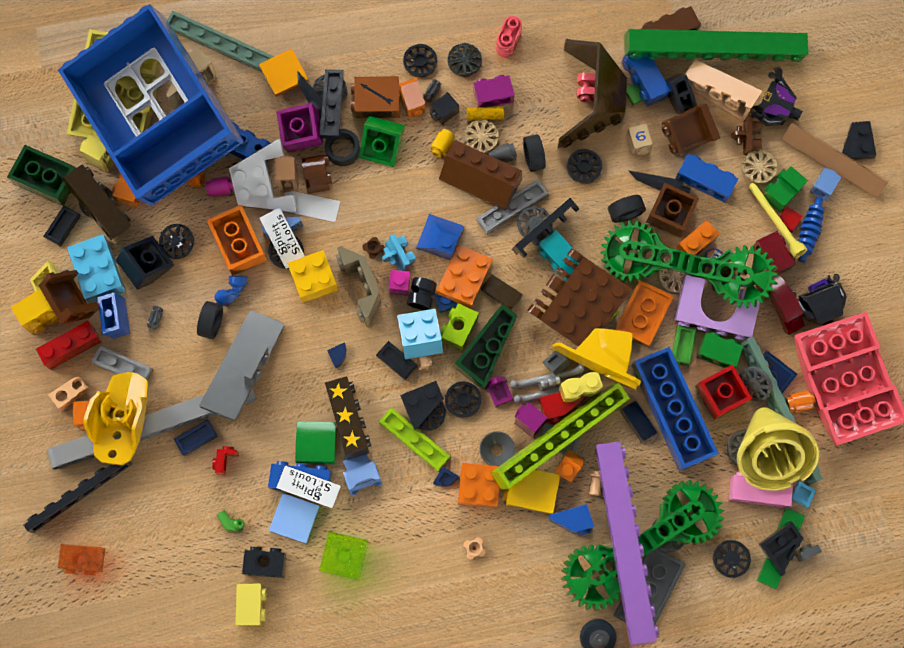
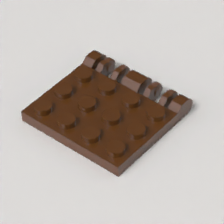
M571 248L567 255L579 264L576 265L566 257L563 259V262L574 269L573 273L570 275L563 268L558 267L556 271L568 280L565 282L553 274L546 283L548 288L557 293L555 297L547 290L542 289V295L552 300L549 307L543 301L536 298L534 303L543 308L545 312L543 313L534 305H531L527 311L579 347L595 328L605 329L632 289Z

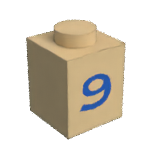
M647 124L628 128L626 136L632 155L647 154L653 145Z

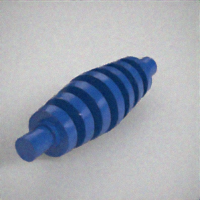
M816 197L815 203L809 206L808 212L805 215L806 218H804L803 224L800 227L798 241L807 248L806 253L798 259L801 263H806L807 256L812 255L813 248H815L822 231L825 209L822 207L823 198Z

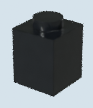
M448 92L430 105L431 117L436 122L439 121L441 125L459 113V104Z

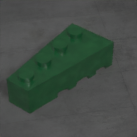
M503 304L453 365L456 370L481 390L485 389L517 318V315Z

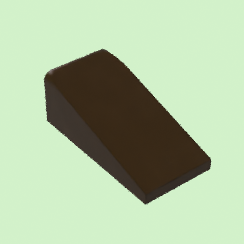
M493 274L480 288L500 305L503 304L510 310L522 298V294Z

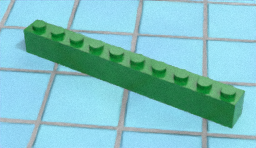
M628 29L624 34L625 56H630L632 59L667 57V59L673 60L678 57H684L685 60L696 58L712 60L720 58L722 61L731 60V58H738L739 61H747L749 59L765 61L773 59L775 62H780L785 59H791V62H800L809 55L808 33Z

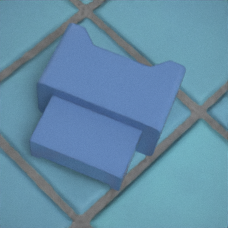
M367 454L344 461L347 471L343 475L351 496L356 495L358 490L365 487L383 485L375 462H370Z

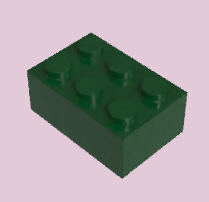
M24 145L7 178L14 185L63 206L71 191L62 180L66 175L75 170L76 167Z

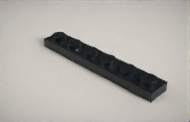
M129 461L122 466L111 464L106 468L98 469L94 473L95 476L89 480L84 479L75 490H69L62 494L61 499L56 503L51 502L46 505L44 511L40 514L36 513L27 519L28 522L23 526L27 532H36L130 467L132 462Z

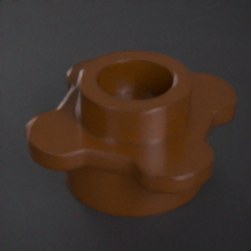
M372 237L362 246V249L367 251L371 259H375L379 253H383L385 248L384 245L380 244L377 237Z

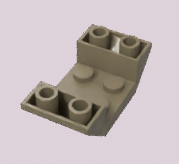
M338 247L339 254L336 255L340 270H345L346 275L358 271L361 282L366 283L364 288L367 297L358 300L359 306L356 307L360 322H365L366 327L370 326L381 303V298L367 259L346 248Z

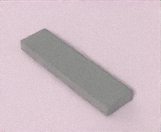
M537 179L515 193L506 210L495 206L477 217L476 220L487 235L519 215L524 209L535 205L549 196V193L540 180Z

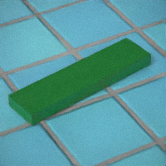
M785 508L777 530L791 521L799 531L805 516ZM766 556L756 581L777 589L781 576H779Z

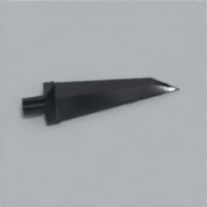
M297 70L298 84L308 103H312L318 109L321 123L323 99Z
M628 170L637 181L660 191L664 183L686 193H689L691 189L682 186L683 180Z

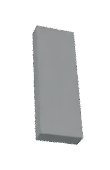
M99 346L91 362L115 374L133 372L144 377L146 380H148L153 370L151 367L103 346Z

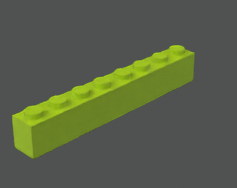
M619 382L610 384L492 471L491 475L501 489H510L630 398Z

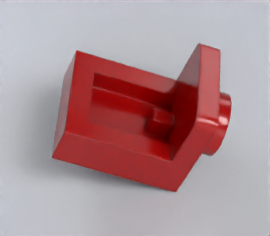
M223 446L222 449H217L216 458H213L212 469L215 470L217 475H226L227 456L239 457V452L234 450V447Z

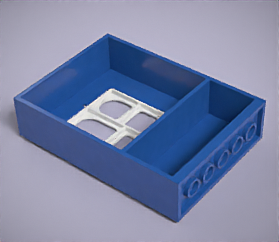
M151 4L140 8L138 13L126 18L121 25L111 29L107 35L94 41L93 45L80 51L75 58L66 61L58 69L136 199L150 206L155 205L244 142L165 16ZM156 59L160 62L165 72L158 79L147 85L140 74V67L145 60ZM124 76L132 77L144 94V99L129 110L124 107L115 91L117 81ZM167 81H172L184 100V104L166 116L153 96V91ZM151 106L159 121L143 133H140L133 121V116L145 107Z

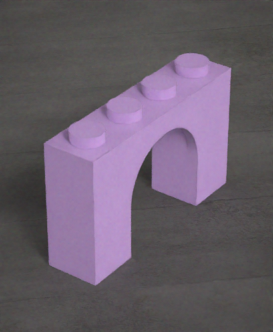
M689 275L684 276L674 318L678 325L688 328L690 325L697 326V330L708 332V329L726 337L727 334L735 335L734 339L742 341L752 337L760 304L759 301H757V307L750 303L749 309L745 308L744 303L741 308H738L736 305L734 314L728 320L723 322L713 321L704 314L701 308V297L705 279ZM746 289L740 290L739 300H743Z

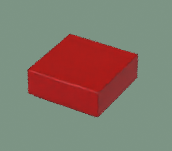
M787 206L780 215V219L791 233L803 217Z

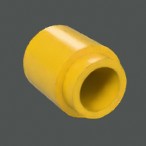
M446 129L438 132L430 147L432 154L438 158L446 157L455 141V135Z

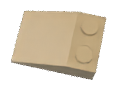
M198 47L187 52L207 84L212 82L217 77L212 62ZM171 83L166 96L173 110L184 104V100L174 84Z

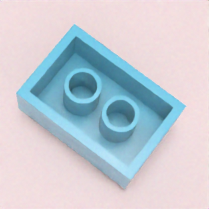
M104 234L67 247L74 270H77L79 273L77 278L84 299L88 303L98 302L97 297L114 292L117 294L126 292L109 240Z

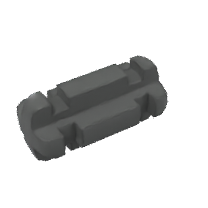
M433 79L425 91L426 94H423V98L431 102L432 98L439 91L441 83Z
M159 306L152 307L153 311H151L148 319L149 323H147V327L156 330L158 328L156 325L159 324L162 316L161 312H163V309Z

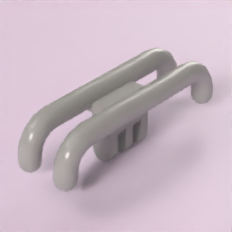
M580 364L578 367L561 371L557 376L551 373L521 381H511L510 386L513 389L539 384L540 392L524 396L516 395L514 402L517 404L539 400L542 396L559 393L560 379L583 373L585 366Z

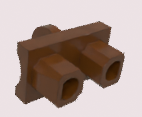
M747 117L746 122L743 123V131L742 126H737V131L731 133V138L737 140V145H742L743 140V155H748L751 151L761 150L762 139H753V134L761 133L762 122L753 121L752 117Z

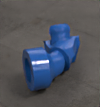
M229 276V285L232 286V289L218 290L214 295L215 301L223 306L232 303L240 296L239 293L248 284V276Z

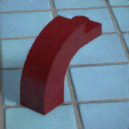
M779 275V277L773 278L778 285L771 286L775 292L769 291L770 299H767L776 309L784 332L790 335L805 326L801 316L803 310L791 288ZM755 284L757 290H759L762 293L764 290L760 286Z

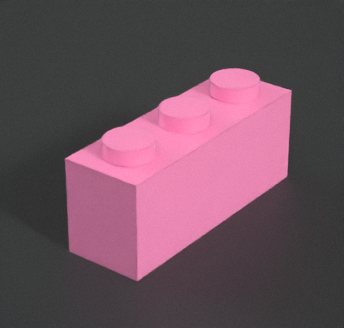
M736 473V475L730 477L728 501L789 508L792 506L793 483H791L792 487L783 490H763L750 485L742 474Z

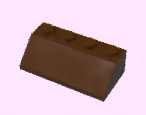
M455 140L446 155L439 180L506 210L522 181V170Z

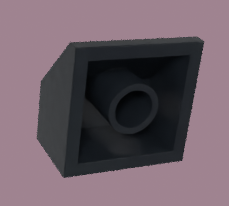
M154 236L122 248L116 259L137 290L152 284L174 266Z

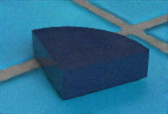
M345 342L327 350L335 369L343 363L346 357L347 348Z
M442 467L433 485L439 487L450 486L460 476Z

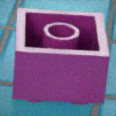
M312 103L276 111L280 139L283 148L288 153L324 145L323 139H320L321 124L319 112Z

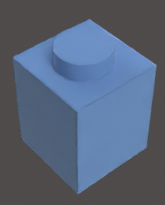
M824 168L810 192L826 201L831 196L841 176L832 169Z

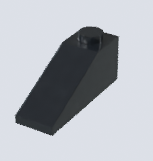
M677 74L665 80L671 90L668 98L677 115L698 106L687 75Z

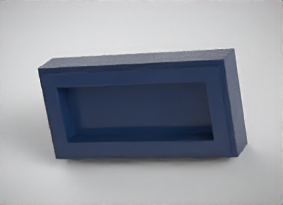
M207 419L174 438V441L182 455L186 456L218 436Z

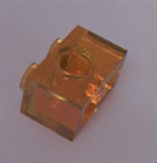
M61 544L58 568L63 569L65 574H76V571H84L83 575L96 576V572L103 571L105 548ZM81 555H84L85 563L79 566L77 560Z

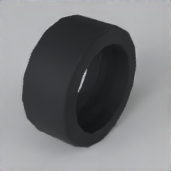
M340 129L339 138H346L352 142V153L346 157H338L333 154L331 146L337 139L325 140V153L328 156V160L333 164L348 166L358 159L360 143L356 134L352 131Z
M536 134L524 137L523 149L529 171L545 169V153L540 136Z
M640 195L621 198L608 206V212L614 223L636 218L646 210Z
M210 301L204 303L197 323L198 336L209 339L216 337L222 321L223 305Z

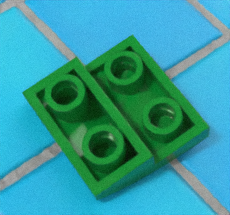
M297 422L295 463L335 464L336 422Z

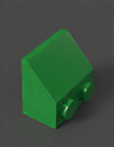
M369 116L364 124L358 158L394 167L402 144L405 125Z

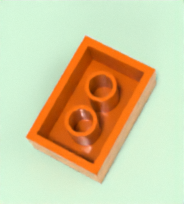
M242 205L207 219V223L232 276L267 261Z

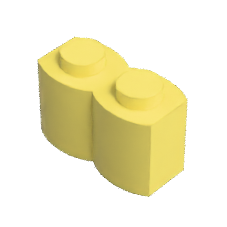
M590 372L581 378L565 380L559 390L563 402H573L581 396L589 397L597 394L603 387L599 373Z

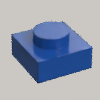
M436 293L434 294L440 313L451 310L452 307H457V302Z

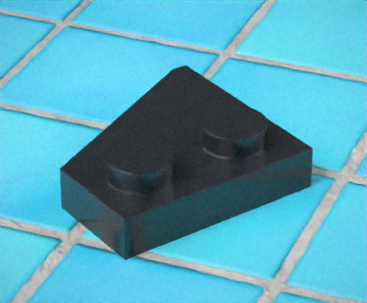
M437 381L400 395L414 431L419 428L423 421L444 400Z

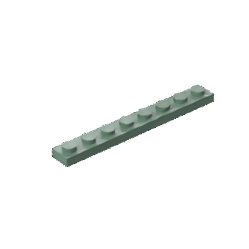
M754 337L745 340L740 345H743L742 352L749 367L762 369L771 379L772 393L765 399L769 408L796 423L794 415L786 404L785 397L779 390L777 380L773 377L769 364L762 355L759 344ZM762 388V390L767 393L768 389ZM818 466L805 479L806 485L823 479Z

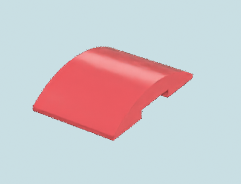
M867 312L794 335L797 355L810 394L813 393L816 404L814 406L835 446L904 423V406L896 385H892L879 352L881 347Z

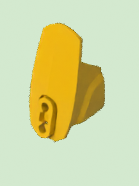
M595 328L576 350L561 342L554 343L551 347L573 361L626 387L636 390L641 384V380L627 374L632 351L633 335L631 332Z
M125 372L113 375L106 392L97 391L89 402L83 424L88 439L93 442L94 456L101 463L122 466L131 461L137 449L143 430L148 395V381L137 373ZM121 435V438L115 439V436ZM114 451H115L116 454H117L116 457H115V458H110V456H111V455L114 453Z

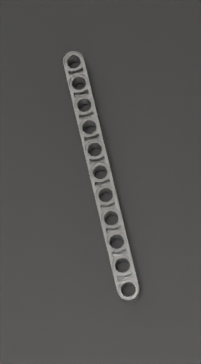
M253 388L244 405L257 400ZM204 395L145 415L140 441L217 414L200 408L199 404ZM87 435L47 450L52 470L61 469L95 457L93 442L88 439ZM121 435L115 436V439L121 438Z

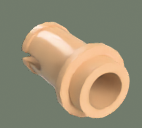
M592 471V474H590L591 485L589 494L601 496L602 486L599 471Z

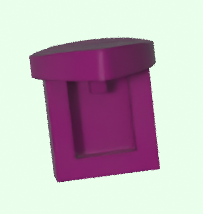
M503 376L491 379L485 387L495 407L513 401L507 385L508 381Z

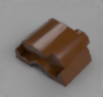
M323 154L301 158L307 193L311 194L330 190L329 184L332 183L331 173L326 172V166H329L328 156Z

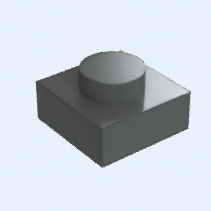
M554 351L542 362L555 376L570 364L568 359L557 351Z
M807 544L799 548L801 552L796 554L800 562L822 551L819 545L811 546V544Z

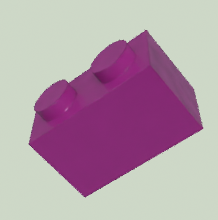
M498 75L488 80L479 79L473 83L477 107H495L514 103L515 95L510 75Z
M528 403L526 406L522 404L516 411L514 424L533 438L545 424L547 417L531 403Z

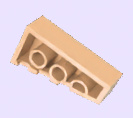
M697 60L693 62L685 74L694 93L741 122H744L762 93L761 90Z

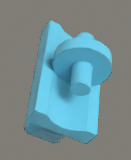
M395 234L389 236L390 239L385 243L386 247L383 249L385 255L382 257L383 262L390 261L391 265H396L399 271H405L409 265L414 263L416 257L413 252L404 253L403 248H406L408 245L405 236L396 237Z

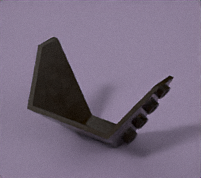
M565 39L564 51L596 71L594 110L559 138L557 149L560 147L566 148L578 139L580 141L584 140L591 133H600L611 124L615 126L623 121L626 109L627 77L600 42Z

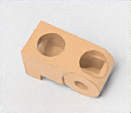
M78 376L48 394V396L62 413L68 409L69 405L84 396L89 391V388L81 377Z

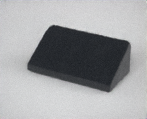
M637 401L630 403L620 410V413L641 443L658 433Z

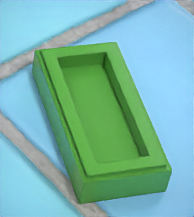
M677 325L672 353L679 365L690 366L696 328Z

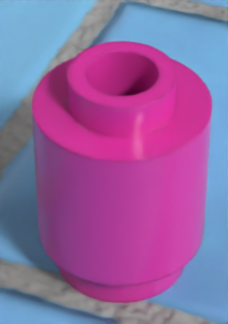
M228 176L213 178L205 182L208 196L231 195V191H234L232 179L229 180Z

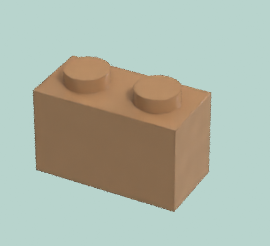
M288 155L275 158L276 182L280 192L299 191L298 168L295 158Z

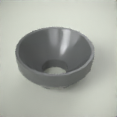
M490 432L480 443V455L486 464L500 466L514 456V441L504 432ZM493 446H500L503 453L500 456H494L491 453Z

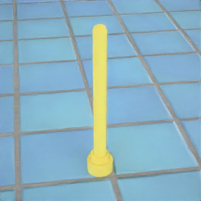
M751 183L749 189L789 243L790 253L794 258L802 256L807 251L805 245L795 240L757 185Z

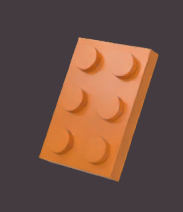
M458 245L437 288L436 294L472 308L493 259Z
M642 280L638 281L615 330L631 332L633 335L632 340L649 348L674 296Z

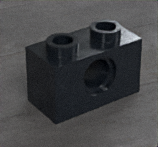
M251 546L250 550H244L242 574L284 578L287 554L283 553L282 549L270 548L269 552L262 551V547ZM268 557L270 560L269 565L261 567V558Z

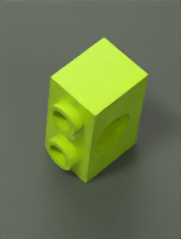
M459 303L456 308L452 307L448 315L450 321L448 325L444 324L440 331L442 342L462 351L478 320L479 313ZM461 323L464 327L461 330H456L453 325Z

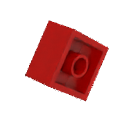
M733 365L700 381L695 386L714 420L748 403L752 399Z

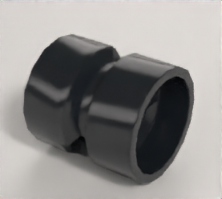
M414 277L411 284L413 292L409 293L407 305L419 310H430L433 303L431 296L435 294L437 283L427 278Z

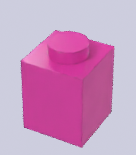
M391 270L389 293L409 296L410 272Z

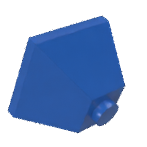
M429 214L416 249L451 260L458 246L464 226Z

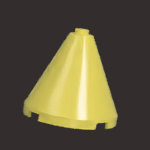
M767 407L759 408L755 411L737 453V465L740 474L746 478V482L756 488L771 491L792 487L791 483L800 478L804 481L812 474L819 461V448L813 435L805 428Z

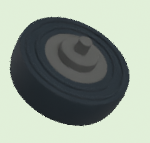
M590 620L581 629L580 642L583 648H614L616 644L615 629L606 620Z

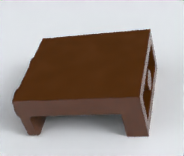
M700 104L661 122L663 125L662 132L670 143L668 145L669 150L675 156H682L684 153L707 142L720 139L707 104Z
M64 270L61 273L51 272L45 275L44 280L38 285L60 324L89 319L100 309L97 302L87 303L74 281V278L79 274L77 270Z

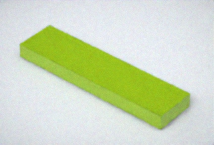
M392 407L379 421L384 428L437 472L451 458L449 454L420 430L414 431L412 424Z

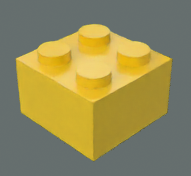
M324 250L287 263L302 303L338 290Z
M40 289L10 307L21 326L32 335L43 332L46 329L45 327L51 323L59 322Z

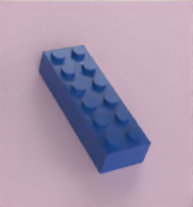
M670 347L635 360L631 367L636 378L641 380L640 387L678 471L680 472L719 454Z

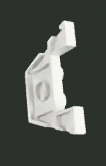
M281 139L274 141L229 168L238 205L272 210L280 208L281 211L289 212L298 211L294 194L274 197L266 160L284 156Z

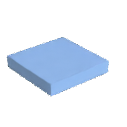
M282 493L269 531L307 544L320 506Z

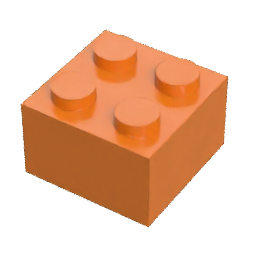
M462 463L458 505L497 509L499 485L491 475V472L499 466Z

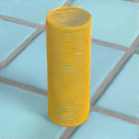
M501 106L466 108L467 121H474L475 114L476 120H482L483 112V120H489V118L490 120H504V107Z

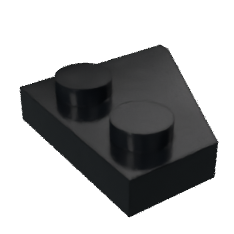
M870 121L852 122L850 124L848 135L843 145V154L853 160L876 157Z
M789 521L758 544L779 576L785 575V569L790 560L792 561L795 551L800 546L803 537L794 523Z

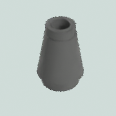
M506 143L489 152V156L502 162L512 161L513 158L517 157L513 143Z

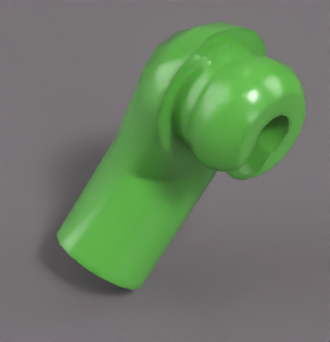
M225 510L217 514L226 531L240 532L243 530L245 523L242 519H230Z

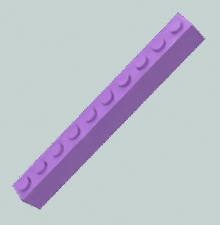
M620 442L596 445L595 452L630 647L655 644L656 638H659L658 626L653 623L652 617H655L654 605H650L649 597L652 596L650 584H646L645 577L648 576L647 566L642 564L641 556H644L643 545L638 542V537L640 536L639 525H635L634 521L637 513L636 507L631 504L630 499L633 497L632 486H628L627 483L629 469L628 466L624 467L623 459H626L625 448H621Z

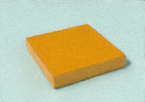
M292 48L259 64L276 97L299 86L297 70L307 82L309 81Z

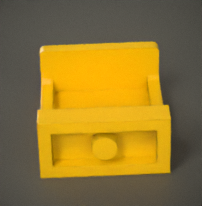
M540 470L532 471L510 489L504 490L503 500L506 501L505 506H515L543 512L546 515L553 514L560 475Z

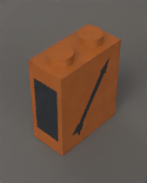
M399 76L354 77V83H351V95H354V101H351V112H355V118H369V116L375 118H400Z

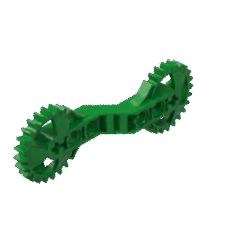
M631 220L628 221V226L624 222H621V228L615 225V232L608 231L611 235L610 238L604 237L607 244H601L605 250L601 251L600 254L606 256L601 261L607 263L604 268L610 269L609 274H615L616 279L619 280L622 277L624 282L629 278V281L633 283L635 277L641 281V275L649 278L659 270L677 271L709 280L714 285L717 293L720 296L724 295L723 299L725 301L730 299L729 304L732 306L737 302L738 308H741L744 303L747 309H749L750 303L754 307H757V301L764 304L763 297L765 296L770 299L768 292H775L771 286L778 285L773 280V278L779 277L777 273L773 272L777 269L776 265H771L774 260L772 258L767 259L769 254L767 252L762 254L763 250L761 248L756 251L753 245L749 250L746 245H743L742 251L735 247V253L729 249L717 258L700 257L666 247L659 234L653 233L654 229L651 227L647 229L648 225L645 223L641 225L639 221L633 224ZM634 229H639L637 242L631 241ZM618 237L623 243L621 244L615 238ZM633 249H634L635 251L638 252V254L633 253V252H630V254H629L628 252H629V250H633ZM649 251H652V257L650 259H646V254ZM670 254V261L664 263V257ZM749 254H754L752 268L745 266ZM625 260L632 262L628 274H624ZM708 265H712V271L706 274L705 268ZM726 269H731L729 277L723 276ZM738 273L744 276L748 274L750 275V277L744 280L742 277L738 276ZM757 284L764 291L761 293L754 287V285ZM740 287L747 288L743 300L738 299Z
M688 480L686 484L684 481L678 483L679 485L675 484L672 486V489L666 492L668 495L662 498L665 502L660 504L658 520L651 528L641 533L638 537L639 544L643 545L644 556L670 541L686 545L692 541L693 545H696L699 542L703 544L706 540H711L713 536L718 534L717 529L722 527L719 522L724 520L722 516H719L724 510L718 507L722 502H716L718 494L713 496L711 494L713 489L711 488L707 491L706 484L700 487L699 481H696L694 484L691 480ZM677 492H683L690 502L683 506L677 496ZM692 510L694 514L688 517L687 513ZM674 518L679 520L680 526L675 524ZM701 518L708 530L705 534L695 525V522ZM659 528L664 531L665 536L659 533ZM590 544L588 549L585 545L580 547V550L578 548L573 551L574 554L571 553L567 556L569 560L563 563L567 568L561 570V572L566 574L561 578V580L566 581V584L562 587L569 589L566 596L572 594L574 597L571 602L578 600V607L585 604L586 610L591 609L592 606L594 611H597L599 606L602 610L607 608V605L609 607L614 604L613 600L617 601L620 599L617 594H621L613 548L599 544L594 549L593 544ZM581 555L591 566L585 571L578 559ZM606 563L612 566V571L606 568ZM599 572L600 576L592 580L591 576ZM602 584L609 595V598L606 600L596 589V587Z

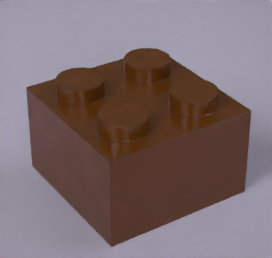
M664 183L646 222L681 238L699 198Z

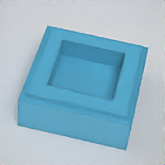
M797 481L792 492V501L808 508L816 489Z

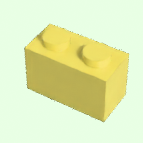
M89 135L87 139L82 141L80 152L87 162L108 173L114 161L101 140Z
M237 584L235 625L262 626V621H266V609H263V601H266L267 590L263 588V584Z

